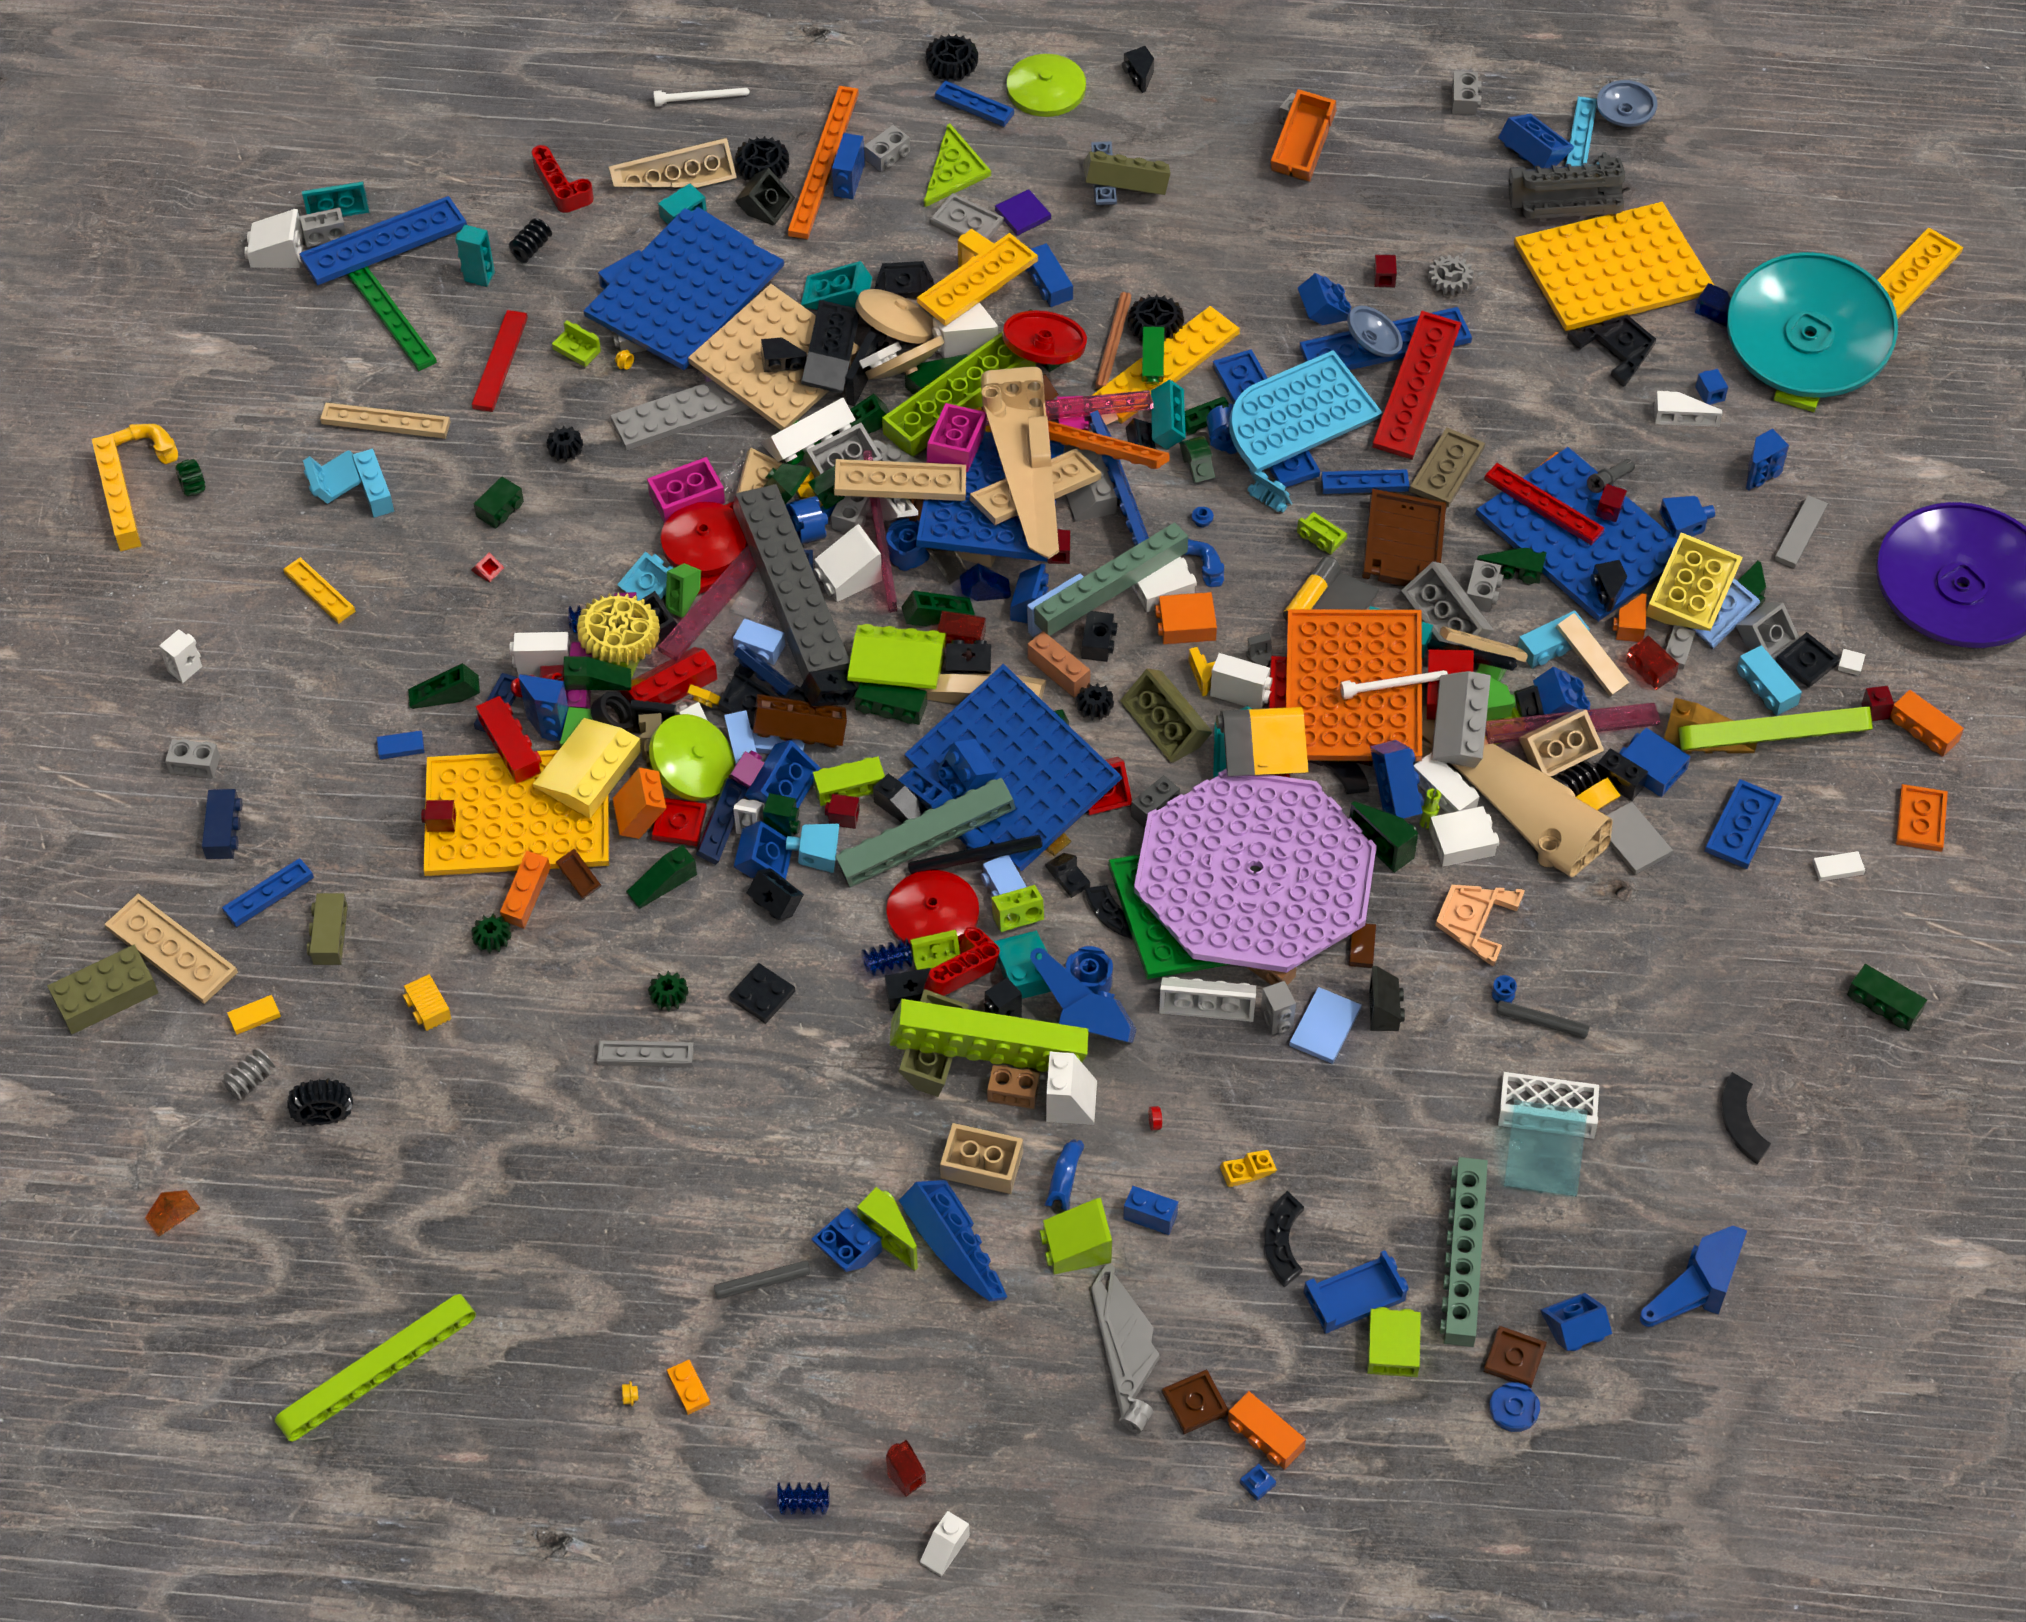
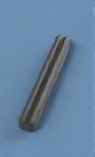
M1499 1001L1497 1006V1013L1500 1015L1582 1038L1588 1036L1590 1028L1588 1024L1505 1001Z
M801 1261L714 1285L715 1295L720 1299L809 1275V1263Z

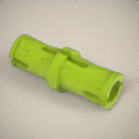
M1434 788L1427 791L1424 805L1421 806L1423 813L1419 824L1424 828L1425 822H1427L1426 829H1429L1430 818L1436 816L1440 809L1438 804L1441 792L1436 790V794L1433 795Z

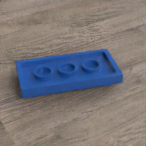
M1739 779L1704 852L1748 869L1781 802L1782 796Z

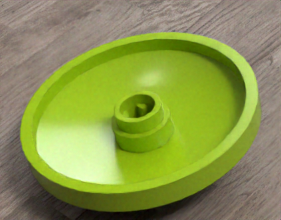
M1037 54L1024 58L1012 67L1007 77V94L1011 102L1021 111L1039 117H1053L1070 112L1081 103L1086 92V78L1082 69L1072 60L1055 54Z
M689 714L672 716L659 725L651 737L649 757L652 768L655 771H659L661 783L681 798L691 801H705L716 797L720 793L724 781L729 778L730 773L734 769V756L726 737L716 726L701 717Z

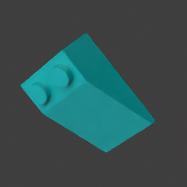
M861 261L808 275L801 305L808 309H818L819 301L824 300L856 308L855 303L859 294L871 288L872 276Z
M1037 930L993 941L1000 949L997 960L1003 978L1008 977L1022 993V999L1052 992L1030 958L1031 952L1034 949L1042 948L1046 950ZM1041 953L1037 954V959L1040 960L1042 958Z

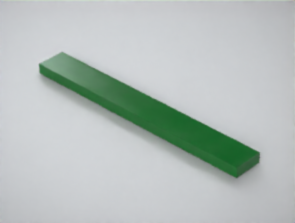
M367 266L346 274L418 372L437 363L436 357Z

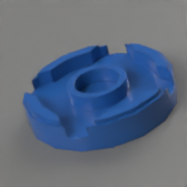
M1506 1383L1493 1392L1489 1403L1490 1415L1494 1422L1502 1429L1510 1432H1522L1531 1428L1536 1423L1540 1413V1401L1528 1386L1521 1383Z

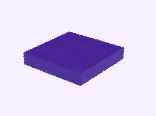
M1029 189L995 205V211L998 215L1004 217L1006 224L1017 236L1051 219V213Z

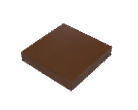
M1499 1326L1483 1372L1532 1388L1547 1342Z
M1207 1369L1162 1388V1394L1183 1434L1228 1416L1229 1409Z

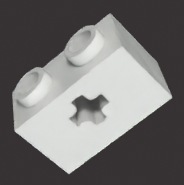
M178 629L159 647L167 671L184 683L202 668V664L200 661L201 655L196 648V640L190 634H185Z

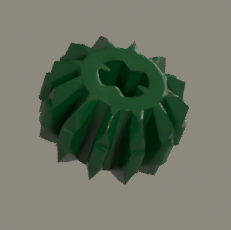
M187 459L178 463L175 469L182 492L186 496H195L204 492L206 487L197 461L195 459Z
M494 913L490 918L483 915V921L476 920L475 927H472L473 943L478 945L480 951L487 949V952L490 954L492 950L496 949V951L500 952V947H507L508 940H511L510 925L508 922H505L502 916L496 918Z
M667 971L664 976L658 973V979H651L648 993L651 996V1003L657 1004L659 1010L666 1007V1010L669 1012L671 1007L674 1006L676 1009H679V1003L685 1004L689 990L686 980L680 978L678 972L671 975Z

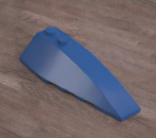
M946 1180L915 1182L899 1199V1202L904 1208L905 1214L910 1217L916 1226L918 1234L923 1237L939 1259L971 1289L988 1301L1005 1300L1007 1295L995 1271L990 1270L989 1263L991 1260L988 1254L983 1253L979 1246L982 1243L981 1238L978 1234L974 1235L971 1227L974 1223Z

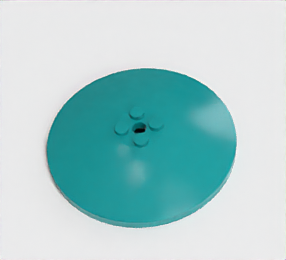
M1800 252L1770 259L1754 268L1744 277L1735 289L1730 301L1727 315V331L1731 346L1738 359L1750 373L1762 382L1777 390L1797 396L1832 397L1864 386L1883 370L1894 351L1898 335V319L1889 294L1881 283L1865 269L1837 256L1815 252ZM1812 331L1815 335L1810 337L1804 332Z

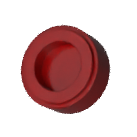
M1149 1107L1148 1117L1151 1131L1161 1130L1162 1112L1160 1107Z

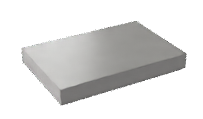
M953 193L930 219V224L957 237H960L972 228L988 240L1004 223V217Z
M1633 802L1606 815L1613 820L1609 844L1635 875L1672 855V848Z

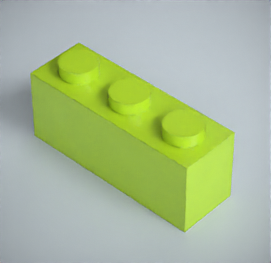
M879 756L865 758L852 763H843L836 767L822 768L813 772L814 787L820 806L830 802L832 794L852 797L873 794V787L885 777Z

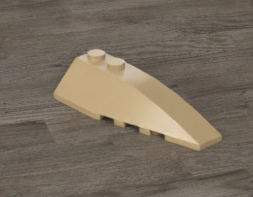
M727 138L609 166L614 187H685L688 184L694 187H701L737 178Z
M992 673L940 674L936 689H916L927 691V700L959 705ZM1016 675L1042 700L1046 680Z

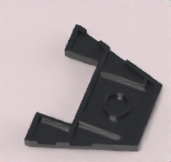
M924 261L882 263L874 289L888 291L904 298H917L935 284Z
M1627 314L1603 321L1601 325L1595 327L1592 325L1586 326L1584 330L1578 332L1572 330L1567 335V339L1579 349L1597 339L1622 360L1623 363L1611 371V376L1622 386L1627 385L1656 343V338Z
M739 664L734 671L731 682L728 683L719 701V709L726 714L746 710L750 727L753 730L757 694L778 696L750 680L749 678L755 671L750 667L746 668ZM797 685L784 697L809 702L801 687Z

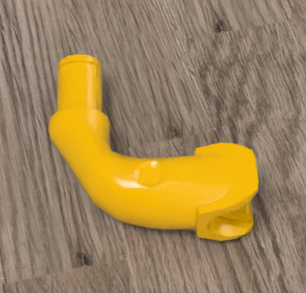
M130 424L126 429L111 433L113 434L116 446L132 440L137 441L143 438H150L155 444L153 446L155 453L162 463L169 464L178 459V451L173 438L160 425Z

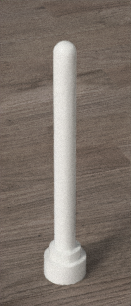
M736 88L666 94V92L659 90L653 91L655 107H662L663 104L674 101L747 96L749 89Z
M1443 670L1360 684L1343 681L1340 682L1341 695L1343 700L1351 699L1360 692L1440 680L1441 675L1448 673Z

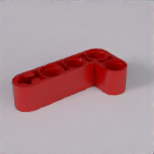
M539 145L532 149L534 169L560 212L568 213L588 206L593 202L592 184L588 179H578L569 183L547 146Z
M967 927L959 945L961 954L932 968L928 974L924 989L945 996L993 971L998 959L999 947L981 929Z

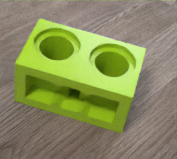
M1035 885L991 897L993 919L1001 932L1044 920L1043 898Z

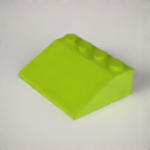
M871 624L858 625L854 636L847 681L936 689L945 657L946 633H940L935 630L918 631L914 628L898 629L892 626L877 627Z

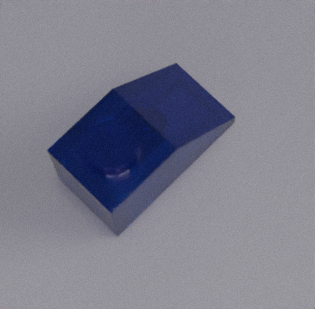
M1708 283L1697 300L1695 313L1727 327V315L1731 301L1728 291Z
M979 563L960 575L962 594L976 601L1008 599L1011 597L1009 579Z

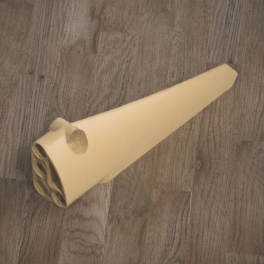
M1038 367L989 370L981 375L983 409L987 415L1028 547L1049 559L1059 552L1043 373Z
M1422 706V737L1433 746L1435 720L1427 719V706ZM1484 739L1483 759L1476 768L1452 764L1538 852V862L1544 867L1554 866L1566 875L1574 877L1608 847L1611 841L1613 820L1610 817L1577 799L1574 792L1567 786L1490 741Z

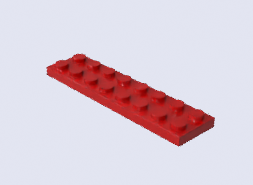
M1421 311L1375 435L1372 448L1413 460L1461 328V322Z

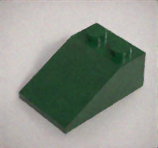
M1356 801L1351 803L1349 819L1351 818L1362 829V834L1368 840H1372L1377 845L1375 855L1395 873L1415 858L1418 832L1412 824H1408L1401 817Z

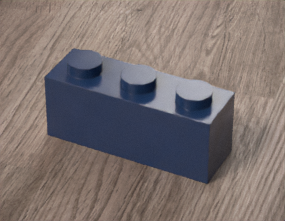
M236 789L208 790L202 849L206 859H234V851L238 850L239 841L236 832L241 827L238 813L242 811L243 804L242 798H238Z

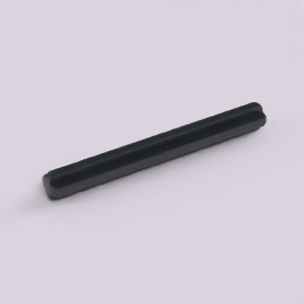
M1431 639L1427 644L1428 651L1474 650L1475 663L1513 671L1518 664L1514 657Z

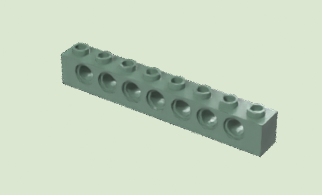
M1458 1157L1457 1166H1452L1451 1180H1455V1187L1450 1189L1449 1202H1454V1207L1449 1209L1448 1223L1452 1224V1231L1448 1230L1446 1245H1450L1451 1249L1450 1253L1446 1252L1445 1267H1449V1275H1444L1443 1289L1448 1291L1447 1297L1442 1299L1441 1309L1442 1312H1446V1318L1441 1319L1440 1334H1444V1344L1474 1347L1476 1339L1488 1160ZM1463 1184H1471L1473 1187H1466ZM1462 1205H1468L1471 1209H1465ZM1460 1227H1467L1470 1230L1464 1231ZM1463 1248L1468 1250L1469 1252L1463 1253L1460 1252L1458 1249ZM1462 1270L1465 1271L1467 1274L1461 1275L1457 1271ZM1455 1293H1463L1465 1297H1458ZM1454 1315H1461L1464 1319H1456Z

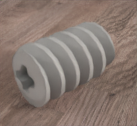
M258 1048L252 1051L253 1055L248 1054L245 1057L246 1062L243 1060L239 1061L238 1067L231 1068V1074L225 1073L223 1076L224 1080L222 1082L224 1086L238 1100H242L241 1091L249 1094L247 1086L250 1085L256 1088L257 1085L254 1080L258 1079L263 1082L262 1073L270 1076L269 1067L275 1068L271 1059Z

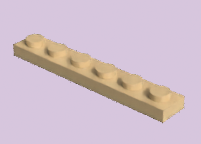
M325 403L320 418L321 424L444 439H446L451 423L450 417L334 403Z

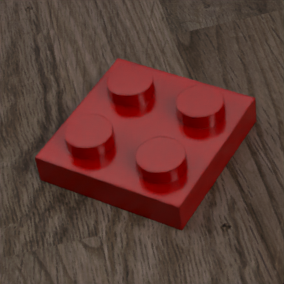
M664 798L666 809L655 821L652 840L697 846L707 805L705 803Z

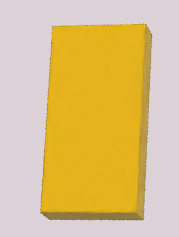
M272 995L227 1012L236 1035L281 1017Z

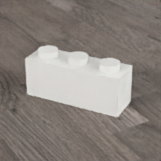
M1432 752L1414 765V770L1419 775L1420 783L1418 785L1426 793L1429 789L1434 788L1433 795L1436 794V790H1439L1441 798L1438 805L1446 813L1477 807L1480 797L1473 787H1469L1463 781L1461 775L1458 772H1454L1447 763L1431 760Z

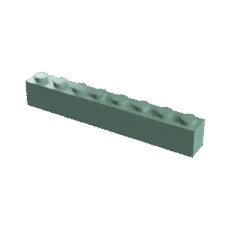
M1174 522L1035 606L1034 623L1042 632L1044 631L1051 636L1187 553L1188 535Z
M1002 777L997 780H990L985 786L969 790L963 796L957 799H950L936 809H929L915 819H908L896 828L886 829L879 836L865 839L860 845L842 850L840 854L836 855L837 862L849 887L855 886L1015 810L1014 800Z

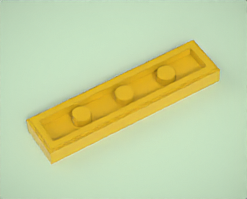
M301 557L283 569L284 574L338 624L356 612L355 607Z

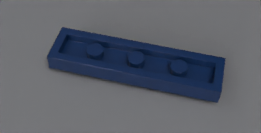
M730 778L724 781L697 849V856L715 865L719 862L735 822L734 805L741 799H744L747 787Z

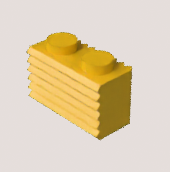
M430 974L404 985L406 994L402 996L407 1007L412 1006L415 1010L412 1014L417 1025L422 1024L425 1030L429 1031V1029H433L452 1019L449 1007Z

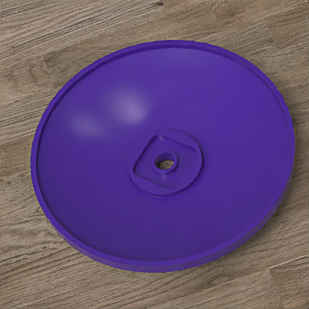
M1946 502L1917 509L1901 518L1891 527L1883 539L1878 553L1876 573L1880 590L1886 602L1907 625L1936 641L1967 648L1996 647L2016 641L2026 635V526L2009 515L1986 506L1963 502ZM1957 583H1965L1968 587H1960Z

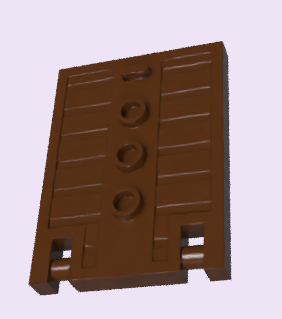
M1372 489L1362 578L1369 579L1371 575L1378 576V581L1407 586L1432 562L1441 563L1446 503Z

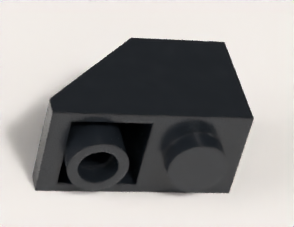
M1142 46L1124 53L1122 67L1124 72L1131 77L1134 86H1137L1144 93L1154 73V57L1146 46Z
M782 337L761 339V357L764 372L796 371L805 368L807 360L805 351Z
M1620 560L1596 564L1593 574L1590 576L1591 584L1593 587H1596L1599 602L1604 605L1607 612L1613 609L1626 584L1627 574Z

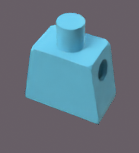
M839 824L803 825L801 837L787 836L786 850L799 851L798 863L800 865L834 873Z

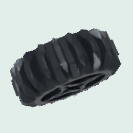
M948 33L946 37L941 35L939 39L934 38V41L929 43L928 48H926L925 62L929 71H932L933 76L938 75L939 79L944 77L947 81L949 79L956 81L957 78L963 79L965 75L970 76L971 72H975L978 64V51L975 43L971 42V39H966L964 35L958 37L957 33L955 36H950Z
M756 136L755 140L749 138L748 143L742 142V146L738 147L735 156V166L739 175L743 176L745 181L751 180L754 174L767 168L777 178H782L783 174L787 173L790 164L789 153L785 145L781 144L780 140L775 141L773 137L767 139L764 136L759 139Z
M1148 294L1146 299L1140 297V300L1135 301L1129 310L1128 322L1130 331H1132L1133 336H1138L1139 341H1142L1143 327H1164V341L1168 337L1172 339L1173 333L1176 334L1179 332V329L1183 328V310L1178 302H1174L1173 298L1167 299L1165 295L1158 297L1156 294L1155 297H1151Z
M319 1078L315 1081L310 1079L307 1083L301 1082L300 1085L294 1086V1089L289 1091L287 1100L290 1118L295 1119V1122H301L302 1125L311 1124V1126L333 1122L338 1123L339 1119L344 1120L351 1114L353 1105L350 1087H347L345 1083H339L338 1080L330 1081L329 1078L326 1080Z

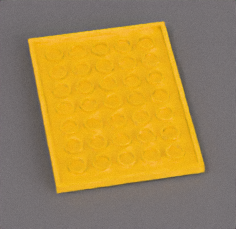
M1663 202L1522 235L1514 239V245L1565 331L1600 323L1626 314L1632 315L1712 295L1716 291L1715 285Z
M559 750L537 751L542 760V763L539 764L541 773ZM498 753L427 757L426 800H454L457 816L455 832H427L425 824L424 874L425 876L518 871L526 850L547 857L551 866L550 869H560L556 861L573 849L577 851L588 867L609 866V794L592 817L588 818L533 787V783L540 774L516 784Z

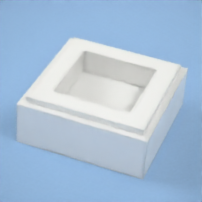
M1843 649L1838 671L1860 676L1865 654Z

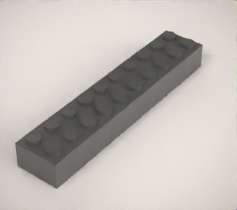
M777 484L735 493L733 510L803 681L810 671L846 670L848 673L849 657Z

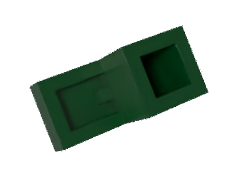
M1200 436L1179 442L1184 463L1188 462L1193 483L1215 478L1211 461L1212 453L1207 440Z

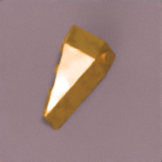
M1675 698L1664 739L1681 750L1679 727L1734 720L1698 703ZM1757 743L1682 751L1686 754H1691L1692 751H1704L1705 754H1712L1713 751L1755 753Z

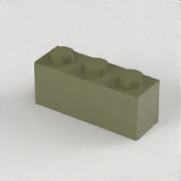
M317 893L316 902H312L311 913L314 916V920L309 924V934L312 937L311 942L307 943V955L311 956L313 965H342L348 910L345 893Z

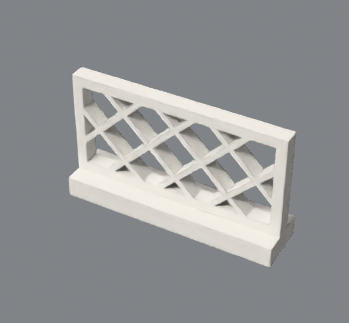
M1504 1072L1498 1126L1594 1139L1598 1124L1599 1085ZM1508 1081L1518 1082L1521 1087L1513 1090L1508 1085ZM1535 1084L1542 1085L1545 1090L1537 1093L1532 1086ZM1565 1088L1569 1093L1562 1097L1555 1090ZM1525 1090L1532 1096L1527 1101L1519 1095ZM1582 1091L1593 1092V1096L1585 1100L1579 1093ZM1551 1094L1556 1101L1548 1104L1543 1097ZM1575 1097L1581 1104L1573 1108L1567 1100ZM1514 1098L1520 1105L1506 1104V1102ZM1538 1101L1544 1108H1532L1530 1105ZM1562 1105L1568 1111H1556L1554 1108ZM1586 1108L1592 1116L1579 1114L1578 1111Z

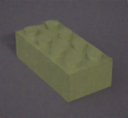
M135 944L47 985L53 1001L71 1035L158 994L155 982Z

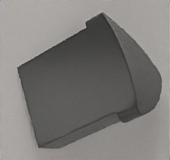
M1269 632L1248 638L1246 656L1250 662L1266 667L1270 666L1272 640Z

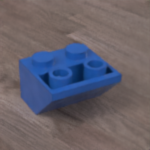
M1314 273L1298 287L1309 319L1321 325L1347 321L1351 305L1347 301L1345 290L1340 284H1335L1326 276L1322 277Z
M1773 428L1755 439L1748 467L1746 483L1748 491L1754 487L1762 486L1765 481L1776 478L1783 472L1789 445Z
M1041 563L1019 574L1010 606L1011 621L1028 624L1027 605L1049 592V587H1047L1049 574L1046 573V564Z
M1553 666L1533 680L1534 685L1538 686L1545 717L1556 720L1577 709H1587L1589 716H1592L1590 701L1583 690L1584 684L1578 677H1574L1566 671Z
M972 739L954 742L936 774L953 799H957L969 790L985 786L988 781L994 779L997 771L977 741Z
M848 1208L843 1210L812 1238V1242L845 1272L866 1267L882 1252L881 1238Z

